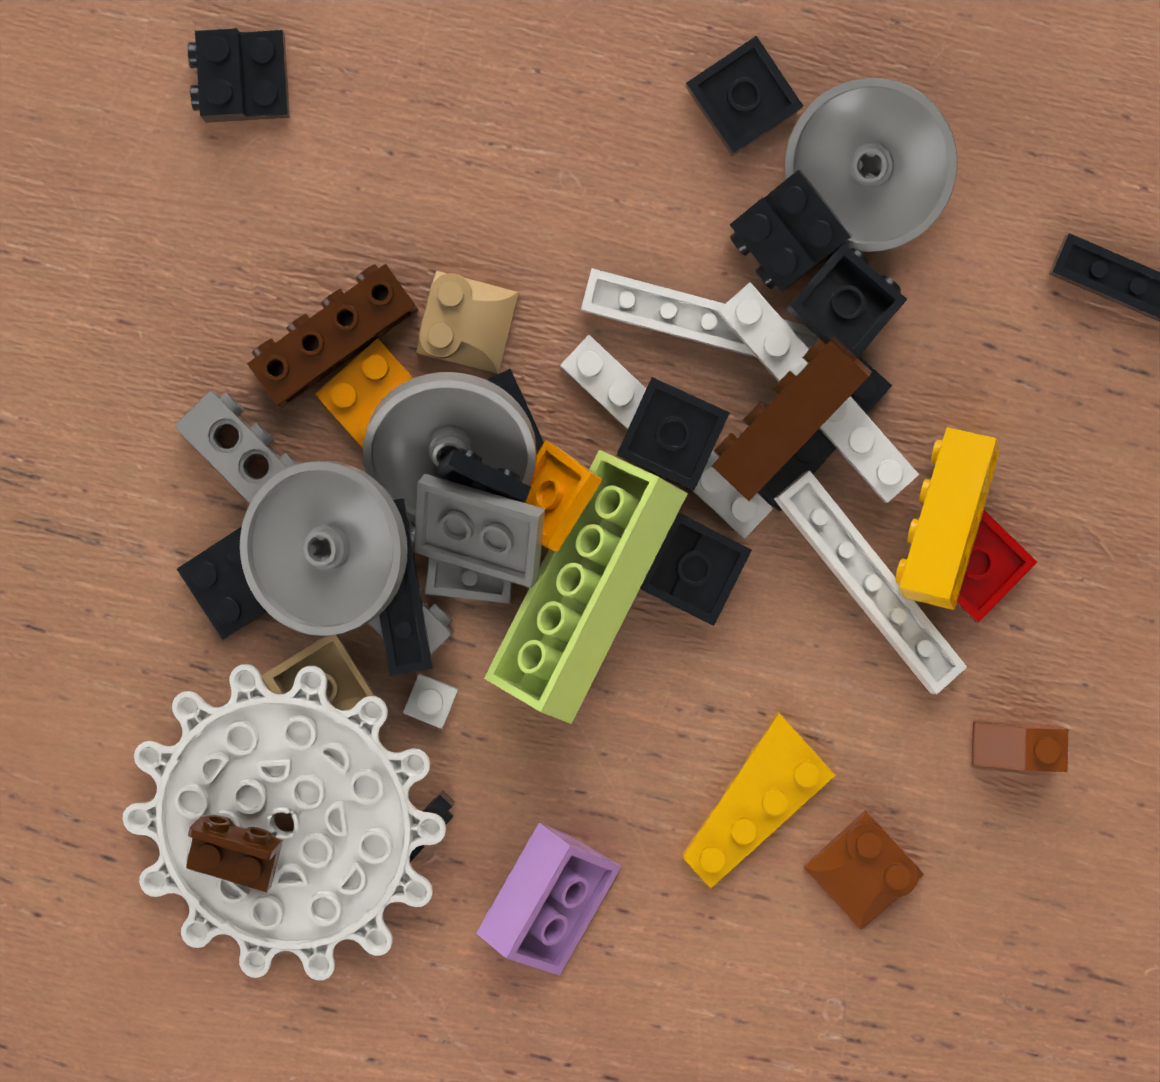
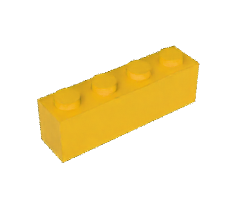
M946 427L943 440H936L931 456V464L935 465L931 480H924L920 492L919 502L923 504L919 519L914 518L908 532L907 541L912 544L907 559L902 558L896 572V583L900 584L899 588L904 598L955 610L1001 452L997 438Z

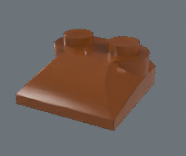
M865 810L803 866L860 929H863L899 897L912 892L918 880L924 875Z

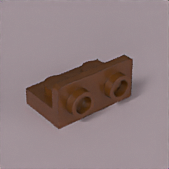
M219 815L201 816L190 826L188 836L192 838V843L186 864L187 869L266 893L272 887L282 839L272 837L271 833L263 828L248 827L245 829L232 825L229 819Z

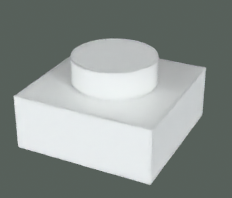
M419 673L403 713L442 729L458 688Z

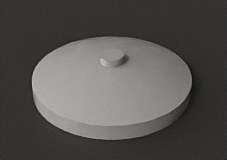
M862 78L851 80L829 89L814 100L803 112L788 142L785 158V176L787 179L797 170H802L852 234V237L844 243L849 249L855 248L864 252L888 250L901 246L921 235L944 211L954 190L957 178V147L953 132L945 116L923 93L899 81L882 78Z
M438 372L408 380L394 388L380 401L374 409L366 428L363 443V462L366 473L387 491L392 500L405 499L408 520L415 523L418 481L424 474L445 479L435 474L441 458L454 449L457 451L465 449L474 452L482 458V463L494 469L504 468L513 471L520 476L521 482L530 486L536 464V440L531 422L525 411L505 390L490 381L474 375Z
M313 461L296 464L278 472L258 490L250 502L243 519L240 533V558L250 590L260 605L273 618L301 633L318 636L336 635L368 624L391 603L402 583L406 569L407 537L402 517L396 504L387 491L374 478L362 470L345 463Z

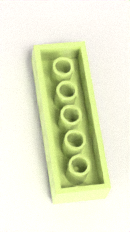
M601 450L598 451L589 470L602 478V482L559 551L548 550L539 568L538 580L532 588H529L484 677L487 681L539 712L572 724L688 494L662 478Z

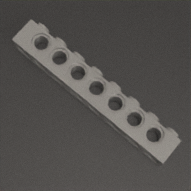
M210 390L174 427L250 503L258 490L271 477L298 463L286 452L281 457L270 446L274 441L271 435L257 422L250 426L240 416L244 411L243 407L229 393L225 392L220 396L218 393ZM233 425L238 430L239 440L234 447L225 449L219 441V435L224 427ZM258 455H263L269 463L268 473L261 479H255L249 472L250 461ZM422 600L430 652L432 654L453 633L448 627L453 620L436 603L429 607ZM378 615L369 624L383 637L380 617Z

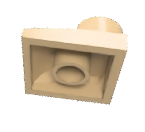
M436 271L420 328L416 353L499 374L519 292L467 279L458 274Z
M338 634L322 637L261 675L270 691L275 694H285L292 689L295 677L303 667H319L327 677V699L331 705L342 711L352 709L364 697L375 696Z

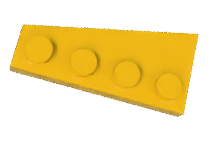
M779 712L776 713L762 738L753 747L747 760L737 775L733 777L715 808L711 810L682 853V858L710 889L836 776Z

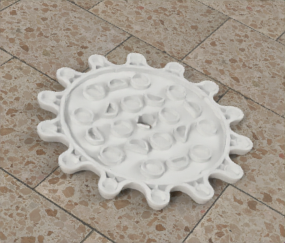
M241 664L235 667L230 674L231 698L226 705L213 707L197 693L184 691L178 694L172 703V711L182 727L180 741L172 746H165L154 741H145L135 749V763L142 771L150 774L155 780L157 793L152 801L134 803L127 807L123 813V824L131 833L146 835L157 843L160 853L158 861L141 873L140 887L144 893L152 897L176 893L186 899L189 905V915L182 925L181 936L187 945L201 948L208 944L213 937L226 934L238 942L240 946L239 965L241 970L250 977L258 978L264 976L269 971L275 954L281 951H290L300 958L304 970L310 978L323 981L328 979L334 972L335 959L333 953L337 943L346 939L354 940L369 954L375 956L383 955L390 950L393 943L392 933L383 919L385 907L393 902H403L412 907H422L432 898V885L428 879L417 873L411 866L410 855L418 846L439 843L446 834V824L439 815L420 811L409 800L410 787L427 775L430 770V760L426 753L420 749L412 748L394 753L388 751L381 744L379 731L388 716V709L385 702L377 696L364 697L352 709L342 711L336 709L327 699V677L319 667H303L297 673L294 685L289 692L275 694L266 687L257 668L249 664ZM279 812L288 814L290 812L294 821V830L290 832L280 830L274 821L275 814ZM219 815L229 819L232 825L245 829L248 827L263 828L269 831L272 837L282 839L272 887L266 893L187 869L186 864L192 843V838L188 836L190 826L201 816Z

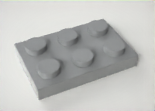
M424 474L417 484L414 553L532 588L539 575L545 509Z

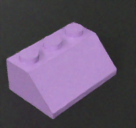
M538 823L476 934L506 959L560 976L622 866L568 834Z

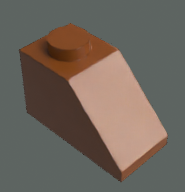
M973 722L972 765L1021 771L1067 772L1069 729L1056 724Z

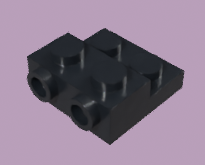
M238 28L195 31L196 42L188 43V60L191 69L197 68L198 85H191L190 97L193 111H200V116L206 123L290 118L285 33L283 30L240 32Z
M801 169L797 170L767 196L762 197L729 224L735 231L730 236V239L736 248L744 256L751 252L761 265L756 269L758 276L767 287L773 289L777 285L781 292L790 287L852 237V234Z
M842 244L786 310L825 344L835 336L858 358L906 302L907 298L901 294V288L894 280L884 275L880 276L869 266V261L863 253L855 248L849 249L846 245Z
M678 513L640 589L714 626L752 549Z

